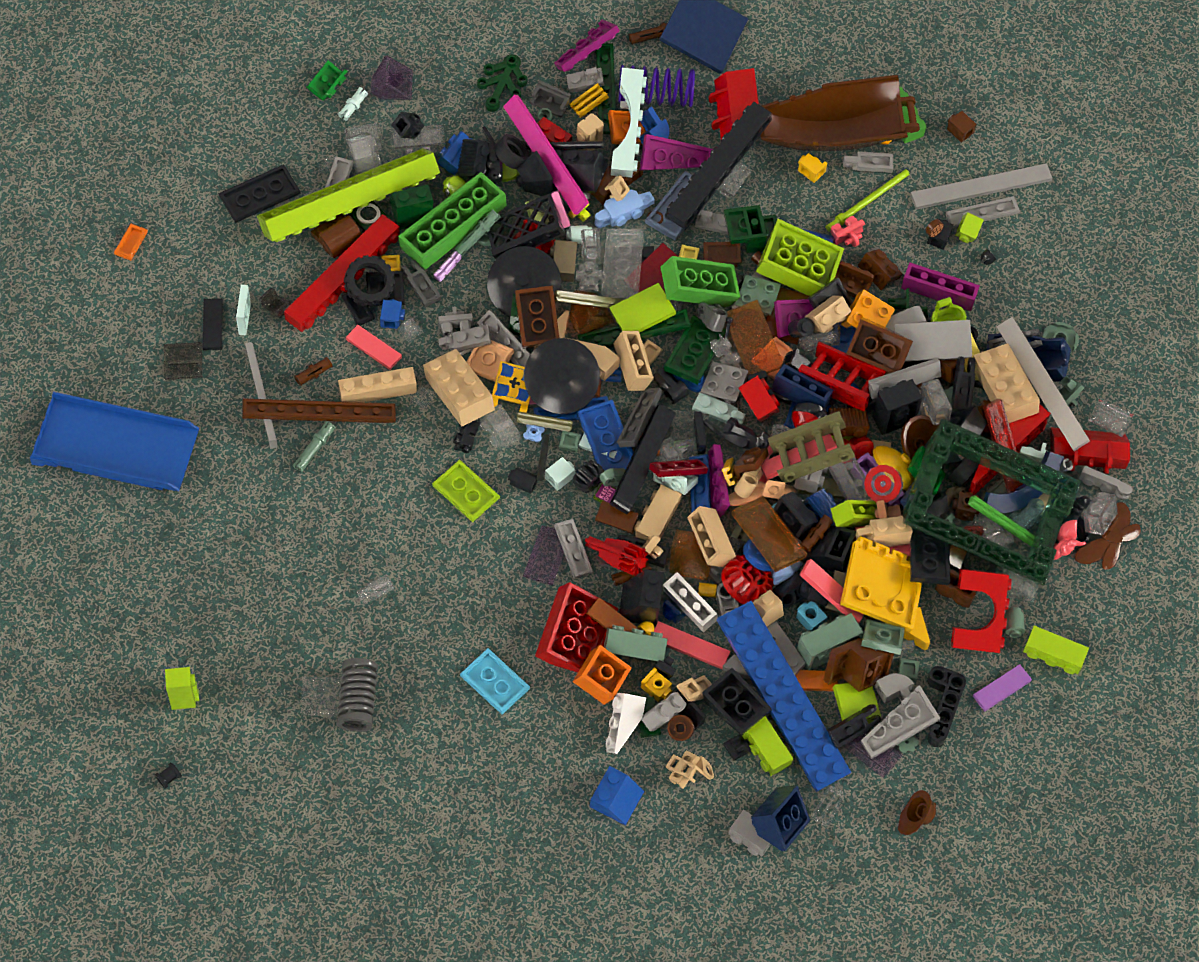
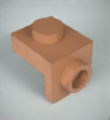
M884 500L876 502V519L902 516L899 505L887 507Z

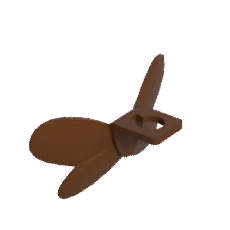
M1118 502L1115 505L1112 513V524L1102 535V538L1087 543L1077 551L1075 555L1077 562L1091 564L1102 559V568L1104 570L1115 566L1119 557L1121 542L1134 540L1141 532L1139 524L1130 525L1131 513L1125 503Z

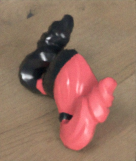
M1081 496L1072 501L1064 502L1060 506L1059 517L1062 519L1061 527L1055 543L1050 548V559L1057 560L1062 555L1067 556L1074 550L1075 546H1084L1089 540L1090 527L1081 517L1080 513L1089 506L1091 502L1090 497Z

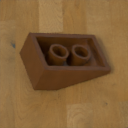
M862 318L846 354L892 373L902 369L913 340Z

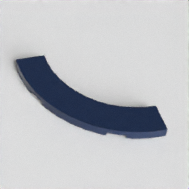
M1046 451L1040 466L1035 472V476L1030 481L1025 482L1016 488L1015 491L1009 493L986 492L983 501L1001 513H1009L1026 507L1039 498L1050 486L1061 467L1064 456Z

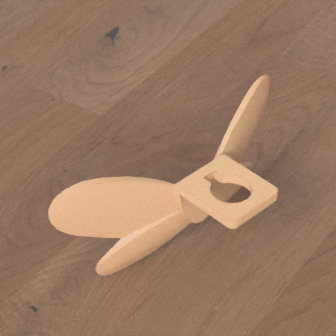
M768 480L767 483L758 481L757 486L748 498H742L736 492H733L729 495L730 506H741L751 503L760 497L776 498L779 500L784 494L793 491L795 493L796 490L784 482Z

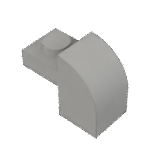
M895 673L877 680L874 688L884 704L896 697L902 702L912 693L910 690H912L914 683L907 676Z

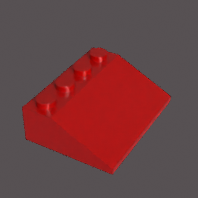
M571 582L560 586L535 657L551 665L579 672L590 652L599 645L604 647L607 629L586 614L599 597ZM606 602V603H607L608 605H610L613 609H615L616 611H618V608H617V607H615V606H613L612 604Z

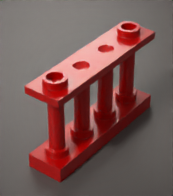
M819 341L815 354L816 360L810 367L802 364L798 371L833 389L832 398L864 412L868 406L870 396L868 394V380L886 375V371ZM824 361L834 365L827 375L817 371ZM841 368L850 372L844 382L834 378ZM857 376L867 380L861 390L851 386Z

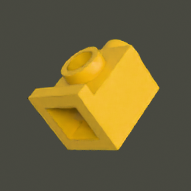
M808 153L799 159L798 171L815 183L826 172L828 163L825 161L821 163L817 157H813Z
M654 667L641 681V689L651 697L654 696V699L660 702L662 698L665 699L672 693V683L657 672V669ZM658 682L661 686L658 687L655 683Z

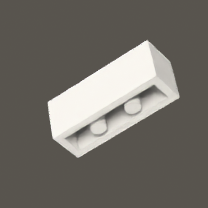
M678 572L663 584L664 592L703 633L717 621V613Z

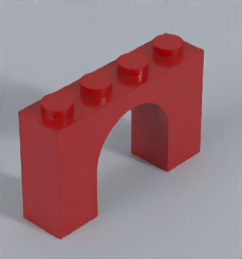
M960 568L958 588L986 593L993 601L994 615L986 626L979 629L953 627L952 648L1000 653V649L1004 648L1005 638L1002 637V631L1007 626V618L1004 617L1005 610L1009 608V598L1006 597L1007 590H1011L1012 579H1009L1008 574Z

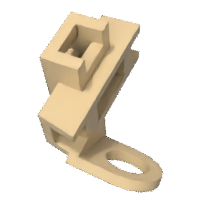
M687 750L682 758L673 754L666 765V768L672 772L669 777L670 781L673 784H679L682 789H684L688 781L693 783L696 781L693 779L696 772L704 775L709 780L714 778L710 763L704 757H699ZM677 761L676 766H675V767H672V765L674 764V762Z

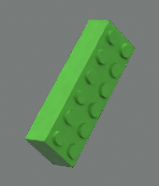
M480 172L398 236L400 248L411 259L415 260L423 270H426L458 245L478 225L477 222L479 220L482 221L492 209L496 213L507 206L506 194Z

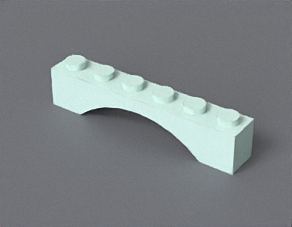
M622 68L620 93L629 108L630 127L625 139L613 151L612 176L621 175L622 177L632 178L633 171L637 172L638 161L634 160L635 154L638 155L639 144H636V138H640L641 127H638V121H642L643 116L640 104H644L645 94L641 93L642 87L646 88L647 77H643L644 70Z

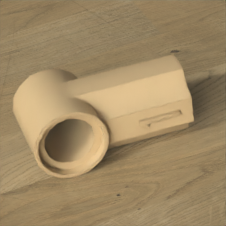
M761 467L757 471L744 472L734 488L737 495L742 498H748L763 475Z

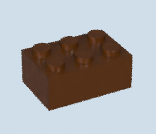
M553 285L515 290L522 349L538 347L548 340L560 338Z

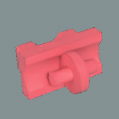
M851 216L845 220L846 228L843 229L838 223L831 227L830 232L834 237V244L838 245L845 242L846 245L852 244L853 247H857L859 239L862 238L861 233L863 232L865 222L862 219L858 221L854 216Z

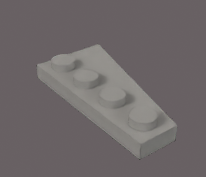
M919 685L881 723L872 729L861 740V743L870 758L873 759L938 722L940 717Z

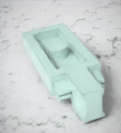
M699 393L692 407V410L701 411L702 414L724 423L730 417L738 420L739 424H743L746 415L738 411V408L703 393Z

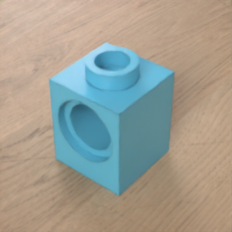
M810 601L808 604L805 602L797 609L796 618L807 631L810 630L812 632L821 624L827 622L828 617L815 602ZM812 614L815 618L810 619L806 615Z

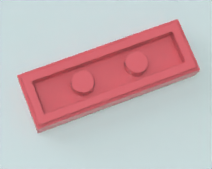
M359 325L346 337L348 342L389 370L402 358V354Z

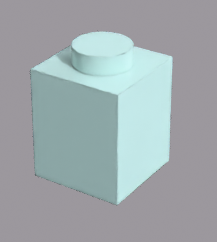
M563 457L545 470V479L557 491L570 482L575 475L574 465Z

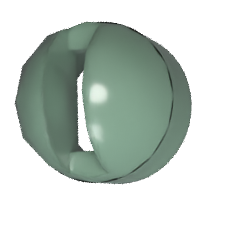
M542 108L537 114L539 121L543 118L544 114H546L548 120H552L550 109Z

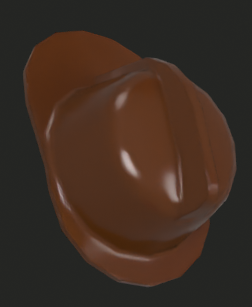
M924 790L915 792L902 810L898 830L901 834L911 835L921 825H927L934 819L936 803L931 800L928 792Z

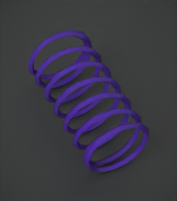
M623 64L621 65V68H620L619 98H618V102H619V103H620V101H625L624 97H623L622 94L620 93L621 74H622V68H624V65H623ZM644 66L642 68L644 70L643 77H647V68ZM656 66L653 71L649 98L648 81L646 79V88H644L646 104L649 105L651 103L656 79V95L659 106L663 103L666 85L668 88L669 105L671 107L674 105L679 85L681 106H686L689 95V107L691 108L694 98L695 70L691 69L689 71L683 101L681 68L678 69L671 100L670 69L668 67L665 71L660 97L659 70Z

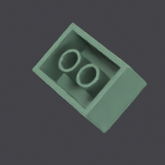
M852 613L846 616L845 614L838 616L835 621L829 624L828 622L823 623L812 632L810 630L804 632L800 636L797 651L806 662V670H812L828 662L829 654L833 648L842 646L859 637L862 638L863 631Z

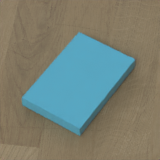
M489 648L460 673V676L501 714H504L530 689V686Z

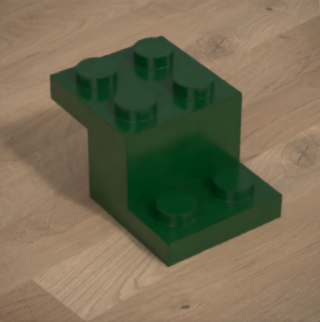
M760 205L724 209L723 214L730 244L744 243L747 254L757 251L763 252L777 221L776 214L762 216Z

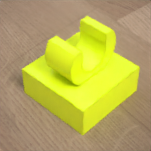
M588 204L578 215L573 214V212L570 211L568 213V216H570L572 219L578 216V218L582 222H584L591 216L590 213L586 210V208L590 204Z

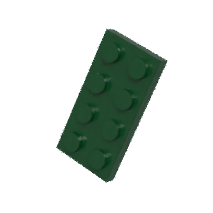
M693 315L690 320L691 328H687L683 332L664 366V371L698 385L723 341L726 329L723 328L722 332L712 331L707 328L700 318Z

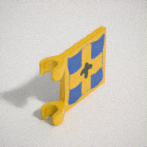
M500 361L492 393L495 408L492 412L496 411L500 399L521 404L519 412L527 413L530 396L524 383L525 367Z

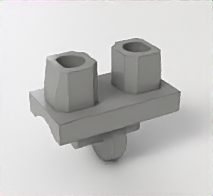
M456 306L452 307V312L445 313V316H438V325L443 337L451 333L453 334V328H460V331L470 329L472 326V313L456 312Z

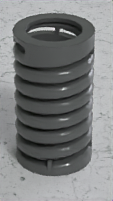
M350 658L343 661L339 710L336 722L339 728L346 731L360 732L372 729V715L374 714L373 708L375 706L374 694L376 693L375 686L377 685L375 679L377 678L376 672L378 670L376 662L364 658ZM356 667H369L370 669L356 668ZM345 723L352 724V725H358V727L349 726V725H347V724H345Z

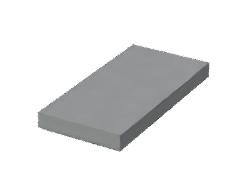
M970 320L894 324L896 333L913 340L905 362L929 361L935 358L948 360L957 359L959 356L965 359L972 358Z

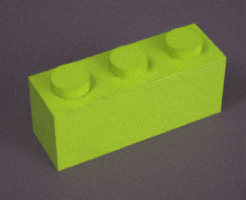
M847 500L831 508L832 519L836 527H861L869 525L870 520L876 519L875 509H877L876 501Z
M1033 626L1023 652L1027 653V656L1032 659L1039 658L1044 660L1049 666L1064 668L1066 673L1079 674L1089 647Z
M190 667L165 669L166 690L171 709L196 708V701H199V690L197 689L195 674H191Z
M766 716L742 735L751 744L749 747L753 755H758L760 758V765L764 772H769L773 776L792 765L793 757Z

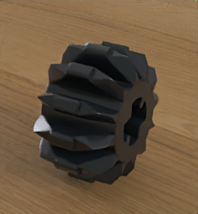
M595 461L584 462L575 472L573 483L582 492H592L601 483L599 476L605 470Z

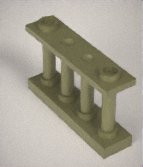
M840 411L768 438L769 445L774 454L779 453L783 468L777 470V473L782 482H792L800 477L855 457L850 444L845 445L840 430L846 428ZM833 433L837 448L827 452L822 436ZM815 439L819 455L808 458L804 443ZM797 446L801 462L790 465L786 450Z

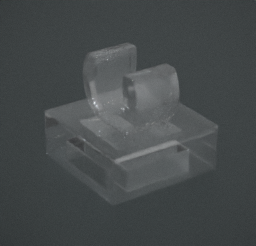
M413 318L408 319L397 328V331L408 344L423 334V330Z

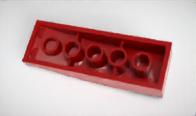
M1039 404V413L1006 424L987 449L968 492L975 495L1017 456V453H1020L1022 446L1027 447L1041 434L1046 427L1051 413Z

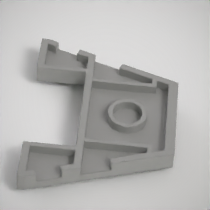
M775 621L767 628L796 676L803 669L806 662L777 621ZM735 654L723 665L722 670L725 672L733 668L742 678L745 679L747 677L750 679Z

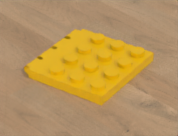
M859 536L852 544L840 605L890 625L903 627L905 631L911 632L914 629L922 583L910 582V556L907 559V554L894 549L889 553V547L877 542L872 547V540Z

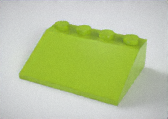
M777 219L756 272L811 296L835 278L844 248Z

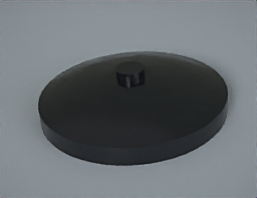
M529 246L515 247L502 253L492 264L487 277V289L492 303L501 313L508 317L511 316L512 297L515 294V290L553 285V292L555 294V291H561L562 285L561 275L554 260L544 251Z
M568 338L551 339L539 345L530 354L524 369V383L530 398L542 409L556 414H568L585 407L595 396L600 382L599 366L593 353L582 343Z

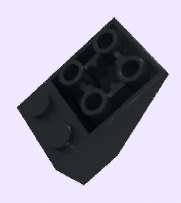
M830 526L823 534L822 540L819 539L810 552L800 546L791 559L804 563L812 559L823 569L844 573L850 559L852 544L856 541V531L844 527ZM810 531L802 537H800L799 540H801L802 542L810 533Z

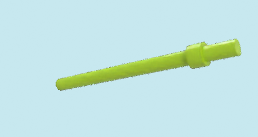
M907 169L903 170L849 210L838 214L832 222L825 226L826 230L830 232L831 227L837 223L842 226L847 218L853 216L909 176V171Z

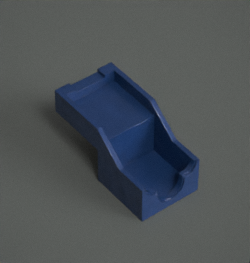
M1001 333L988 334L987 343L990 340L1002 337ZM1039 336L1026 337L1028 342L1034 340L1042 341L1043 345L1032 349L1053 382H1061L1067 375L1071 348L1065 339H1045Z

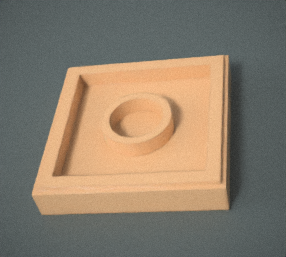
M491 340V344L474 348L467 363L476 375L495 382L500 361L509 363L515 351L513 348Z

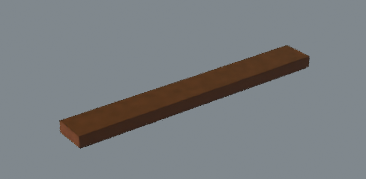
M273 399L242 400L243 419L395 423L396 421L395 403Z

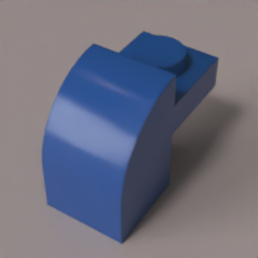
M652 106L644 110L642 121L640 122L646 131L640 135L641 143L643 144L644 135L646 134L668 139L669 125L667 120L661 121Z

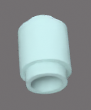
M587 225L570 226L569 230H566V240L577 242V244H588V242L593 241L592 227Z

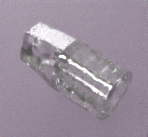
M385 574L383 577L367 584L357 592L360 601L365 604L393 591L394 587L389 577Z

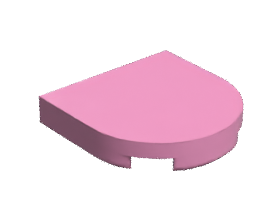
M558 190L551 193L562 226L564 228L569 227L571 224Z

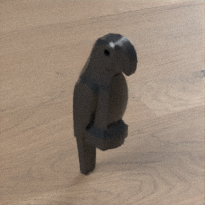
M483 126V133L489 142V154L486 160V169L489 172L484 175L496 184L503 179V162L495 153L494 146L496 143L487 128Z
M730 417L724 428L717 426L707 419L703 421L705 426L739 448L751 449L760 447V449L770 446L768 442L770 435L768 433L762 432L758 436L752 429L739 424L738 420Z

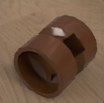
M685 715L674 716L667 725L669 735L677 741L688 740L692 737L695 729L693 721Z

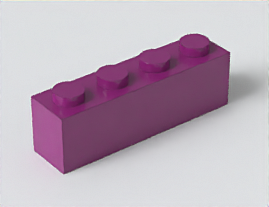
M909 262L901 289L906 290V288H909L910 292L938 301L950 297L953 304L971 311L980 285Z

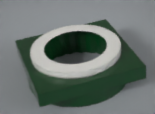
M370 201V204L366 207L359 208L358 206L349 213L364 231L382 214L388 218L374 201ZM364 208H374L377 215L372 220H364L360 216V211Z

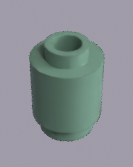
M1018 607L1008 608L1004 614V617L1007 618L1005 633L1012 638H1018L1025 633L1024 613Z

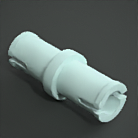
M359 87L352 98H348L347 104L338 113V116L340 118L344 116V120L347 121L352 113L360 108V103L367 97L368 93L366 90L362 92L363 88Z

